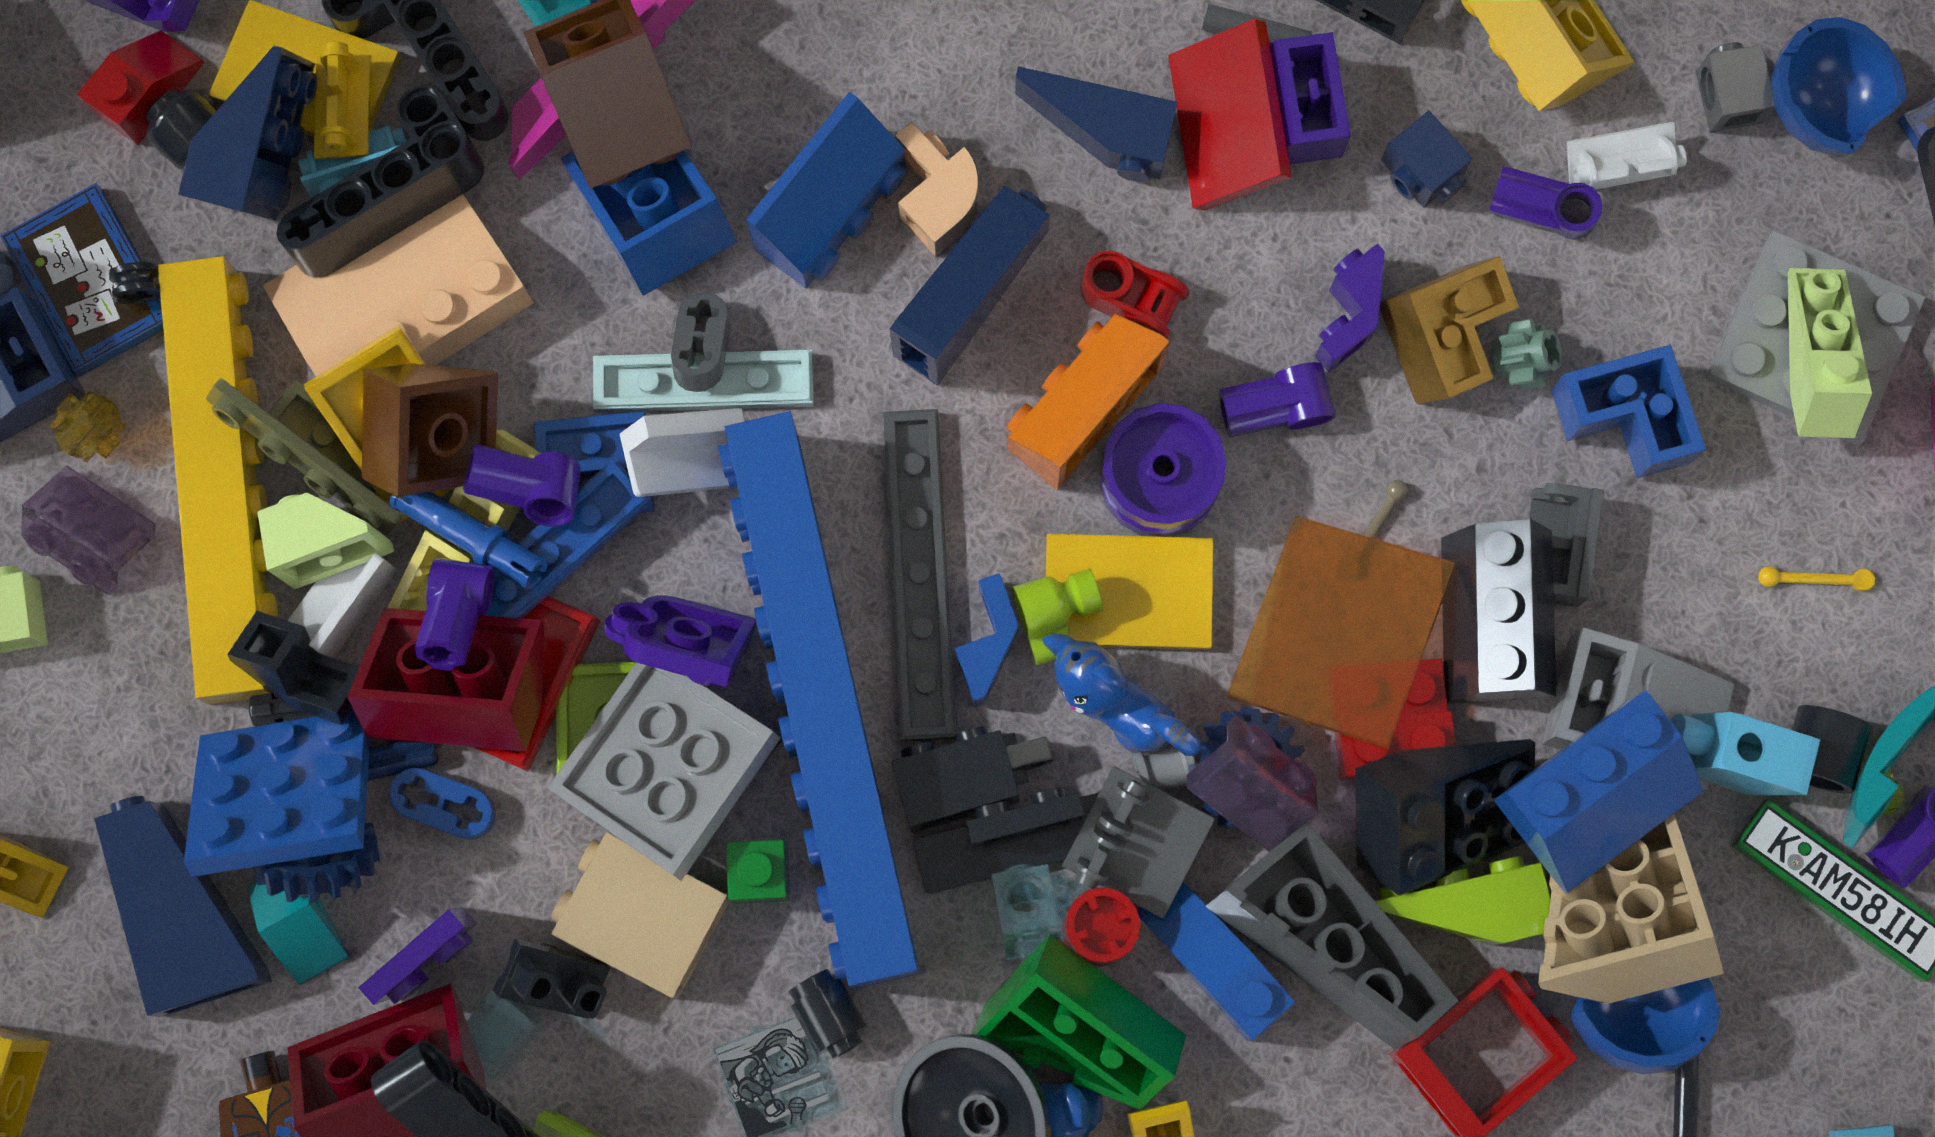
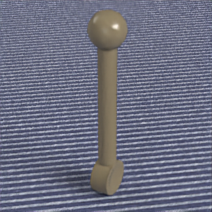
M1394 480L1388 484L1386 489L1388 496L1350 558L1342 560L1338 565V575L1343 580L1352 581L1357 578L1360 573V561L1395 504L1407 497L1408 487L1403 481Z

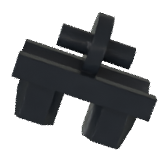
M515 938L510 949L507 967L502 976L496 981L493 992L499 998L586 1019H594L598 1015L607 994V989L603 984L610 967L599 959L559 950L554 945L546 943L536 944Z

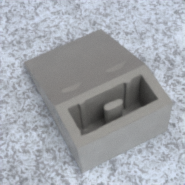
M1582 628L1569 638L1556 688L1557 697L1553 699L1542 744L1562 750L1626 701L1645 690L1648 691L1670 721L1677 714L1691 717L1693 714L1728 712L1735 683L1642 644ZM1699 778L1705 792L1708 791L1710 781Z

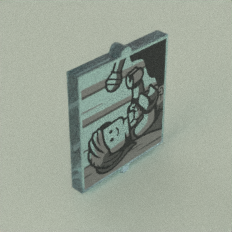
M796 1017L762 1029L760 1026H754L751 1034L713 1048L744 1137H765L784 1129L788 1132H794L797 1130V1124L836 1109L815 1050Z

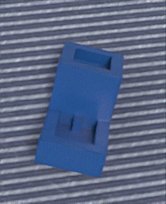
M1000 573L978 580L979 592L995 634L955 648V655L974 707L985 704L1018 635L1019 624Z

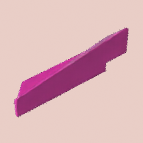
M630 0L653 50L666 38L664 31L695 0ZM542 78L511 107V157L509 158L508 165L519 180L566 135Z

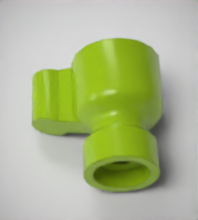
M1090 568L1070 574L1067 581L1063 583L1058 582L1052 577L1045 576L1012 587L1019 617L1027 635L1036 666L1056 660V656L1042 641L1046 635L1056 633L1069 636L1068 621L1072 614L1077 613L1084 617L1103 611L1100 592Z

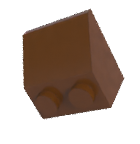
M417 363L365 369L363 371L362 479L397 497L464 486L466 472L475 444L496 449L498 373L490 370Z

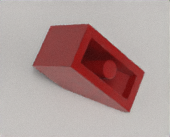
M160 30L111 52L77 93V96L97 117L136 145H139L146 136L149 123L144 118L150 108L169 90L175 88L179 93L182 92L205 62Z

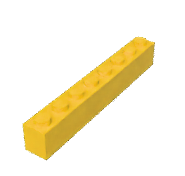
M224 256L159 264L158 273L195 698L209 705L250 700V697L254 695L272 692L232 663L227 654L256 611L278 618L275 596L272 592L267 593L265 572L268 571L257 511L268 508L265 488L262 484L257 485L255 464L263 462V451L258 446L260 440L244 428L233 429L218 419L212 412L213 405L206 399L213 385L219 378H222L258 405L256 384L252 377L247 378L246 358L253 357V339L249 326L242 325L241 305H247L249 301L248 286L242 272L238 273Z

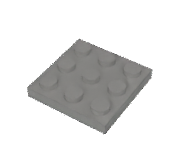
M1772 230L1765 240L1705 378L1795 418L1790 397L1788 271L1790 268L1845 269L1872 396L1855 438L1839 439L1859 446L1864 442L1925 297Z
M636 662L547 789L682 881L781 738L775 732L703 685L691 681L687 676Z

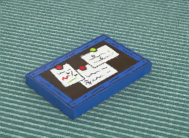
M97 183L0 235L72 370L81 377L164 331L161 297L141 304H120L112 300L111 292L117 285L109 280V270L121 264L142 262L103 189Z

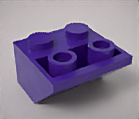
M1333 32L1279 39L1270 43L1290 164L1343 157L1351 134Z

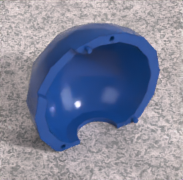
M1843 17L1816 19L1797 31L1779 52L1770 80L1775 105L1774 111L1786 132L1813 151L1837 157L1854 153L1867 140L1865 135L1881 120L1893 113L1905 101L1907 95L1901 65L1886 41L1866 25Z
M1709 978L1609 1004L1578 997L1571 1013L1573 1025L1591 1051L1613 1067L1644 1075L1674 1071L1699 1056L1717 1032L1721 1006H1718L1712 982Z

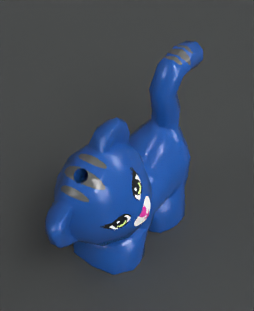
M1056 633L1046 635L1042 639L1044 645L1056 656L1054 670L1057 685L1070 707L1076 713L1084 714L1105 723L1114 731L1118 742L1131 753L1136 751H1157L1170 743L1185 756H1195L1199 753L1201 749L1200 738L1176 719L1175 713L1163 702L1127 675H1124L1121 664L1100 645L1089 641H1077L1068 635Z

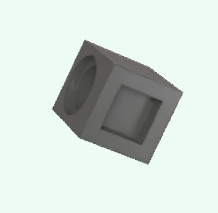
M1739 42L1720 45L1709 52L1697 69L1696 76L1709 132L1762 124L1774 110L1772 86L1762 45L1745 48Z

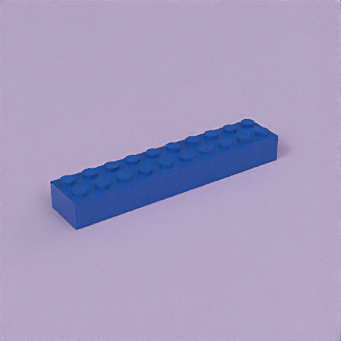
M788 411L724 426L728 443L718 445L725 478L728 479L730 489L738 488L740 497L730 499L732 514L742 543L750 541L752 549L750 552L742 553L744 568L749 587H752L754 596L762 594L764 606L754 608L761 641H764L766 650L774 648L776 661L766 663L773 696H776L778 704L786 702L789 715L778 718L785 751L789 753L790 758L798 757L801 772L791 774L794 794L798 808H801L802 813L810 811L813 828L803 830L810 863L813 864L814 868L822 867L826 885L816 887L819 907L823 921H826L827 924L835 923L839 942L828 944L835 977L840 980L847 978L848 986L858 989L920 974L802 449L792 413Z

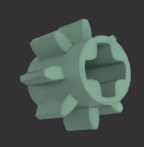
M1532 318L1507 323L1508 335L1500 336L1493 345L1492 356L1497 373L1501 378L1509 379L1511 386L1520 384L1522 390L1546 386V374L1555 372L1560 367L1562 361V349L1558 336L1551 329L1545 330L1544 323L1534 324Z

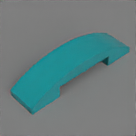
M1935 685L1919 695L1898 714L1873 748L1856 782L1846 811L1843 842L1852 849L1886 811L1899 787L1885 776L1886 773L1931 721H1935Z

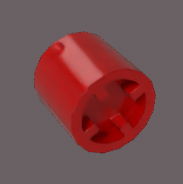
M1100 887L1088 890L1073 901L1064 915L1061 929L1062 942L1095 967L1114 964L1132 950L1139 938L1141 923L1137 908L1126 895L1116 889Z

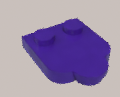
M656 595L646 598L642 604L626 602L616 605L613 608V613L605 620L604 632L611 640L624 645V653L637 663L687 676L691 681L700 685L712 686L717 684L727 687L753 638L756 618L674 596Z

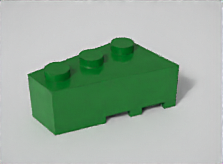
M1049 934L987 999L972 1033L993 1039L1010 1050L1023 1055V1062L1029 1066L1038 1069L1041 1062L1074 1075L1072 1083L1140 1110L1175 1077L1187 1036L1052 934Z

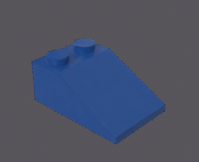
M684 150L680 151L679 155L669 162L663 164L651 163L629 172V175L618 183L612 185L600 184L591 189L586 182L574 152L572 151L561 158L596 220L643 296L738 242L717 198Z

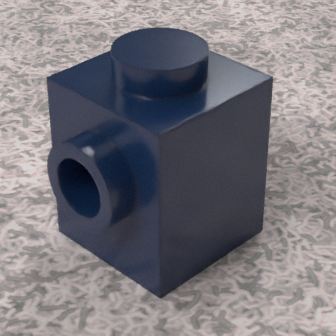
M1429 110L1388 143L1381 161L1392 172L1390 178L1397 191L1408 200L1415 198L1424 208L1436 197L1442 203L1446 202L1467 183V179L1463 175L1473 158Z

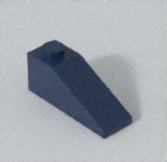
M1018 66L1015 94L1106 167L1116 169L1117 174L1124 179L1135 182H1146L1149 180V177L1161 179L1175 119L1177 101Z

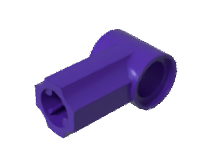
M1502 166L1489 213L1556 231L1559 235L1568 239H1579L1593 231L1602 214L1603 204L1598 192L1585 183L1568 184ZM1572 198L1584 201L1589 206L1591 212L1590 219L1581 224H1572L1566 221L1560 211L1561 204Z
M1309 362L1291 366L1277 372L1273 378L1222 388L1218 393L1221 413L1229 438L1286 425L1290 430H1298L1321 425L1335 418L1323 364L1320 362Z
M475 444L466 472L463 490L465 494L524 508L527 518L542 526H563L570 523L574 518L581 466L573 457L560 452H543L532 459Z
M442 558L434 559L427 583V609L415 645L418 659L424 660L434 669L452 671L457 666L465 665L479 615L486 616L491 605L495 581L493 566Z
M1935 785L1925 787L1919 791L1912 800V805L1865 853L1881 873L1901 888L1907 887L1935 858V814L1933 810Z

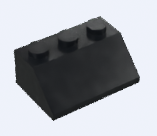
M1532 519L1475 523L1441 537L1443 659L1447 703L1556 698L1552 530Z

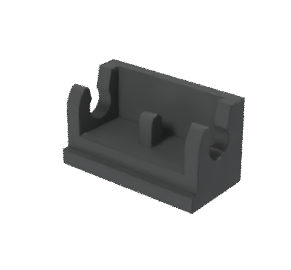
M1546 483L1545 488L1535 487L1532 491L1529 519L1552 530L1554 603L1579 607L1589 599L1604 489Z

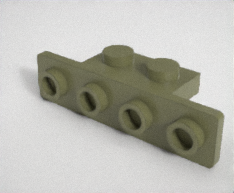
M219 378L213 385L206 399L213 405L212 412L229 427L237 430L242 427L260 440L258 442L259 448L272 460L280 464L289 462L305 474L303 477L305 483L317 494L328 499L334 496L351 509L349 511L350 514L366 521L384 535H388L402 519L403 516L358 482L362 477V471L308 395L304 385L295 379L268 413L224 379Z

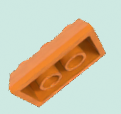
M1114 314L1105 326L1096 322L1078 343L1077 347L1082 352L1069 367L1063 362L1060 363L1047 377L1042 385L1046 394L1034 407H1031L1028 403L1024 404L1009 421L1006 429L1011 434L1007 437V449L1053 488L1058 490L1160 373L1164 366L1170 341L1161 334L1117 314Z

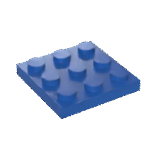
M354 710L350 711L342 725L315 716L258 727L223 731L199 737L184 864L191 877L363 849L370 738L366 737Z

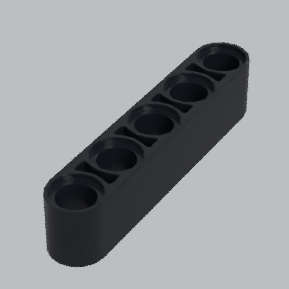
M427 1040L419 1041L371 1076L372 1089L383 1108L417 1137H540Z

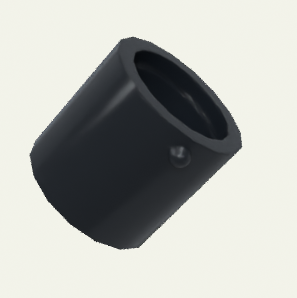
M1800 705L1797 708L1791 730L1820 739L1809 786L1843 794L1854 791L1872 728L1868 722L1848 713L1820 706Z

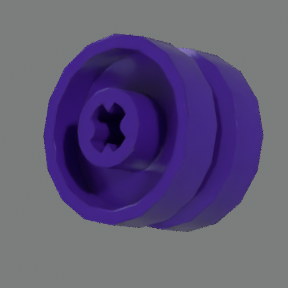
M1157 403L1135 409L1115 426L1105 444L1100 488L1106 507L1122 526L1141 536L1174 537L1188 533L1207 518L1224 483L1226 455L1220 436L1205 417L1182 405ZM1162 464L1166 465V473H1173L1162 477L1157 475L1153 469L1155 465Z

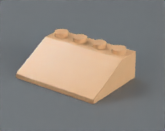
M463 194L329 275L313 278L305 275L295 265L263 285L315 376H318L397 325L401 326L425 364L437 365L534 303Z

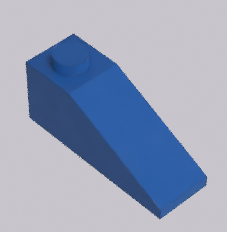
M1182 882L1164 918L1139 906L1137 908L1139 919L1246 1041H1253L1295 1003L1292 997L1252 952L1211 910L1205 907V903L1184 882Z

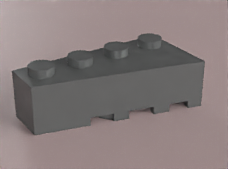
M1307 821L1205 906L1394 1050L1420 1037L1459 1001Z

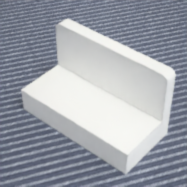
M733 408L643 416L621 432L619 435L634 495L636 497L730 487L728 479L725 478L718 445L728 442L724 426L744 422L742 409Z
M374 554L364 564L316 581L288 621L305 626L311 639L309 646L322 655L334 658L397 569L378 554Z

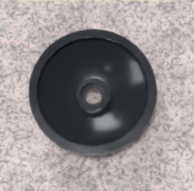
M954 1034L935 1040L922 1047L910 1058L897 1080L892 1102V1121L895 1137H1051L1049 1109L1036 1077L1020 1057L993 1039L975 1034ZM985 1104L991 1108L994 1120L987 1116Z

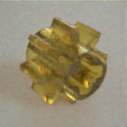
M88 391L79 401L75 396L69 394L55 409L58 416L50 424V429L56 431V441L60 448L68 455L82 458L85 462H88L96 452L100 456L107 458L120 444L117 437L126 428V424L120 421L121 417L117 406L107 397Z

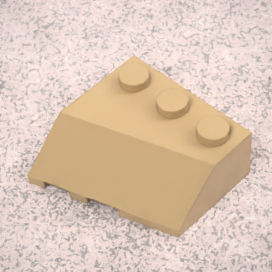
M1672 814L1566 894L1550 875L1551 899L1549 917L1545 919L1543 937L1546 944L1544 962L1540 964L1538 980L1540 989L1609 1004L1724 974L1713 931L1675 814Z

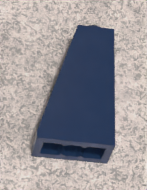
M1003 186L889 328L892 352L895 358L938 386L1049 231L1050 215L1045 212L1047 208L1039 198L1026 190L1021 189L1016 193L1007 186Z
M135 796L112 803L110 805L112 813L94 818L147 1016L164 1017L272 982L268 968L208 874L195 877L190 876L184 864L186 838L165 805L145 801L144 796Z

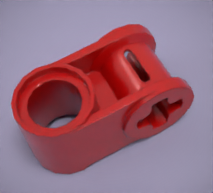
M1111 250L1102 251L1092 256L1086 265L1080 286L1083 299L1093 309L1110 317L1117 314L1161 334L1166 339L1170 334L1167 326L1179 301L1186 300L1190 293L1189 288L1175 277L1162 271L1150 269L1121 253ZM1099 272H1111L1118 277L1121 287L1112 292L1102 291L1093 282V276ZM1160 298L1161 302L1156 312L1152 313L1151 309L1156 299Z

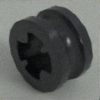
M131 262L118 265L109 270V280L117 285L111 292L114 302L120 304H141L161 297L160 284L155 283V279L159 277L157 264L151 262Z

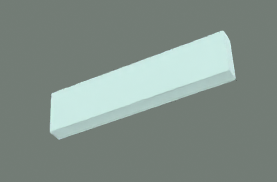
M812 350L726 352L723 375L720 381L713 388L701 392L688 391L677 384L674 379L671 354L593 356V409L595 413L814 407ZM696 353L694 365L689 368H699L701 361H705L704 353Z

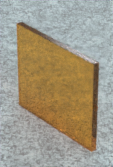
M1295 516L1228 690V698L1299 720L1305 726L1314 725L1389 749L1454 572L1455 562L1381 541L1376 536L1367 537Z

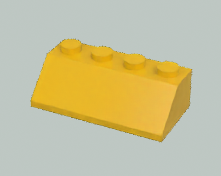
M1461 0L1466 10L1479 19L1489 34V44L1493 52L1500 59L1507 62L1517 77V86L1521 95L1527 102L1534 105L1538 111L1563 106L1635 63L1594 0Z

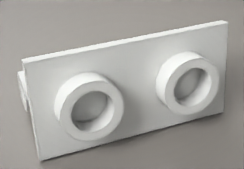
M1674 122L1566 141L1569 184L1585 183L1595 190L1677 175V168L1686 166L1687 162L1683 145L1676 146Z

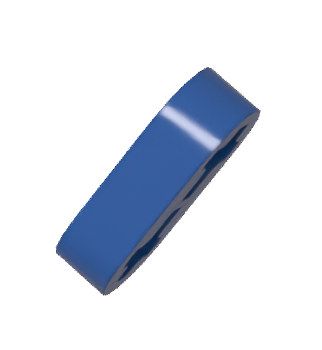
M406 769L399 773L390 785V802L396 812L406 818L456 837L468 840L481 838L491 830L495 823V805L489 796L473 787L425 769ZM420 779H424L423 789L439 797L436 807L418 802L413 810L409 809L410 799L403 795L406 785L416 786ZM472 798L477 799L476 809L483 813L481 821L479 823L470 822L466 829H461L462 819L446 811L449 802L452 801L462 806H468Z

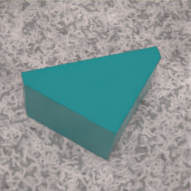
M256 881L247 885L258 933L298 985L309 981L351 957L320 897L317 903H310L308 897L299 896L293 902H287L285 891L270 896L267 894L266 885H258Z

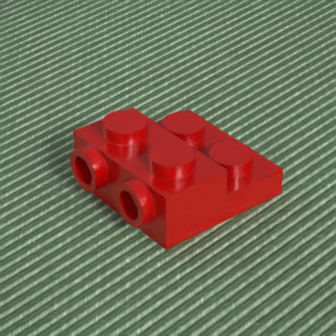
M1442 659L1335 667L1328 670L1340 781H1355V768L1400 750L1456 745L1452 711H1448Z

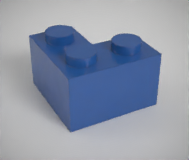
M1671 344L1565 373L1551 389L1567 441L1620 427L1637 479L1688 465L1706 450Z

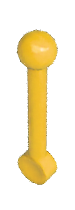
M1765 566L1758 574L1759 582L1768 588L1775 587L1778 583L1851 585L1855 590L1863 592L1871 589L1875 584V576L1868 569H1859L1853 574L1779 572L1775 567Z

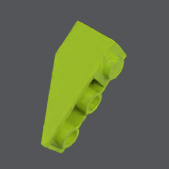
M1522 856L1489 863L1491 874L1469 879L1467 869L1457 870L1448 876L1436 880V887L1417 892L1412 890L1400 896L1387 887L1378 889L1381 900L1375 902L1388 918L1490 945H1497L1544 934L1545 919L1549 917L1551 898L1542 864L1537 863L1524 866Z

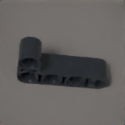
M440 0L321 1L325 13L336 30L362 39L370 37L395 22L465 132L471 138L478 141L492 140L504 132L508 124L506 106L494 83ZM362 2L360 10L350 16L341 15L343 8L349 3ZM425 17L437 18L431 28L425 31L414 30L416 23L420 19ZM454 59L464 61L462 68L458 72L453 74L441 73L443 66L448 61ZM473 91H475L482 105L488 110L480 116L473 110L466 97Z
M420 85L411 88L402 95L397 104L398 118L411 139L282 217L276 232L278 241L305 275L317 278L335 272L469 191L480 182L485 169L483 160L445 98L435 87Z

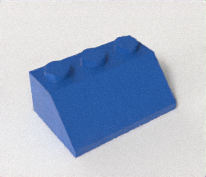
M850 91L746 219L755 251L804 288H807L815 277L822 281L831 273L840 258V254L836 252L848 236L856 239L862 234L873 217V212L870 208L882 194L890 197L901 185L907 173L903 169L905 166V154L902 145L862 101Z
M1645 690L1626 701L1494 799V801L1566 894L1704 790L1683 736L1648 691Z

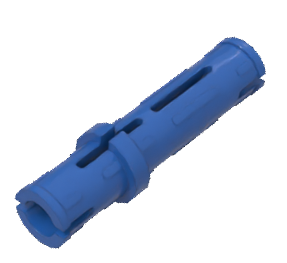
M433 492L408 495L403 498L391 495L390 506L393 509L404 513L472 554L474 563L493 566L496 570L520 583L527 590L533 589L542 579L534 571L538 569L541 572H545L548 565L547 559L536 555L511 540L509 532L499 525L490 527Z

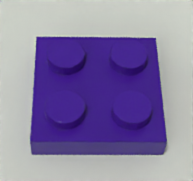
M464 907L448 909L358 988L373 1005L387 1000H391L394 1005L400 1000L402 1002L405 1001L429 980L423 971L435 961L440 966L444 962H450L473 942L467 932L477 923Z

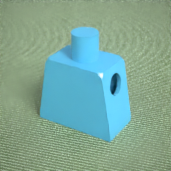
M1734 712L1693 714L1691 717L1677 714L1671 719L1672 724L1683 736L1699 778L1744 795H1807L1820 739Z

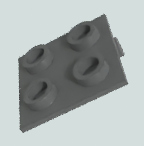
M1113 765L1062 867L1078 874L1076 880L1082 885L1091 889H1096L1098 885L1103 888L1116 889L1126 895L1132 903L1164 918L1215 817Z

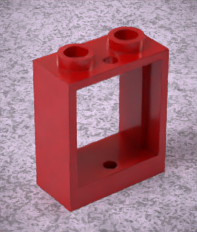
M1504 967L1490 970L1457 997L1459 1001L1420 1037L1388 1054L1455 1137L1486 1136L1578 1059L1569 1048L1574 1042L1571 1034L1556 1017L1550 1015L1546 1019L1532 1003V1000L1537 997L1534 989L1515 969L1510 973ZM1491 992H1494L1546 1057L1475 1115L1422 1049Z

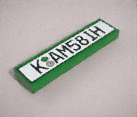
M1769 799L1760 804L1732 847L1920 982H1927L1935 970V918Z

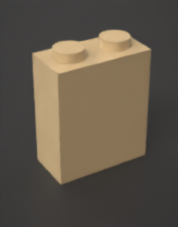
M606 832L601 842L593 839L586 848L578 865V869L583 871L584 874L574 892L565 890L558 900L551 915V920L557 924L551 934L673 999H679L730 903L728 895L688 874L685 875L682 881L623 840Z

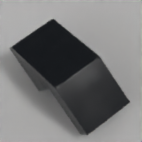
M256 611L228 652L229 660L293 709L342 725L353 708L348 699V694L359 667L316 653L315 649L309 646L311 639L305 626Z

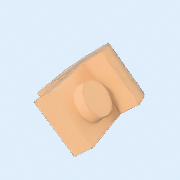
M911 121L895 135V139L904 148L906 163L918 174L923 182L898 202L900 219L936 257L966 231L975 216L978 204L977 170L971 155L965 147L947 160L946 157L949 156V152L941 140L930 130L923 134Z

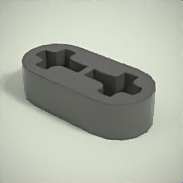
M710 293L692 295L681 304L678 311L671 362L674 379L680 387L688 391L701 392L711 389L720 381L723 375L730 326L727 305L717 295ZM709 316L705 332L698 331L697 324L701 322L702 317ZM696 352L704 353L705 361H701L699 368H689L694 365Z

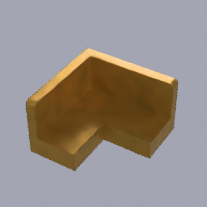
M1500 256L1464 265L1380 301L1381 314L1414 401L1417 404L1449 399L1494 379L1475 326L1519 308Z

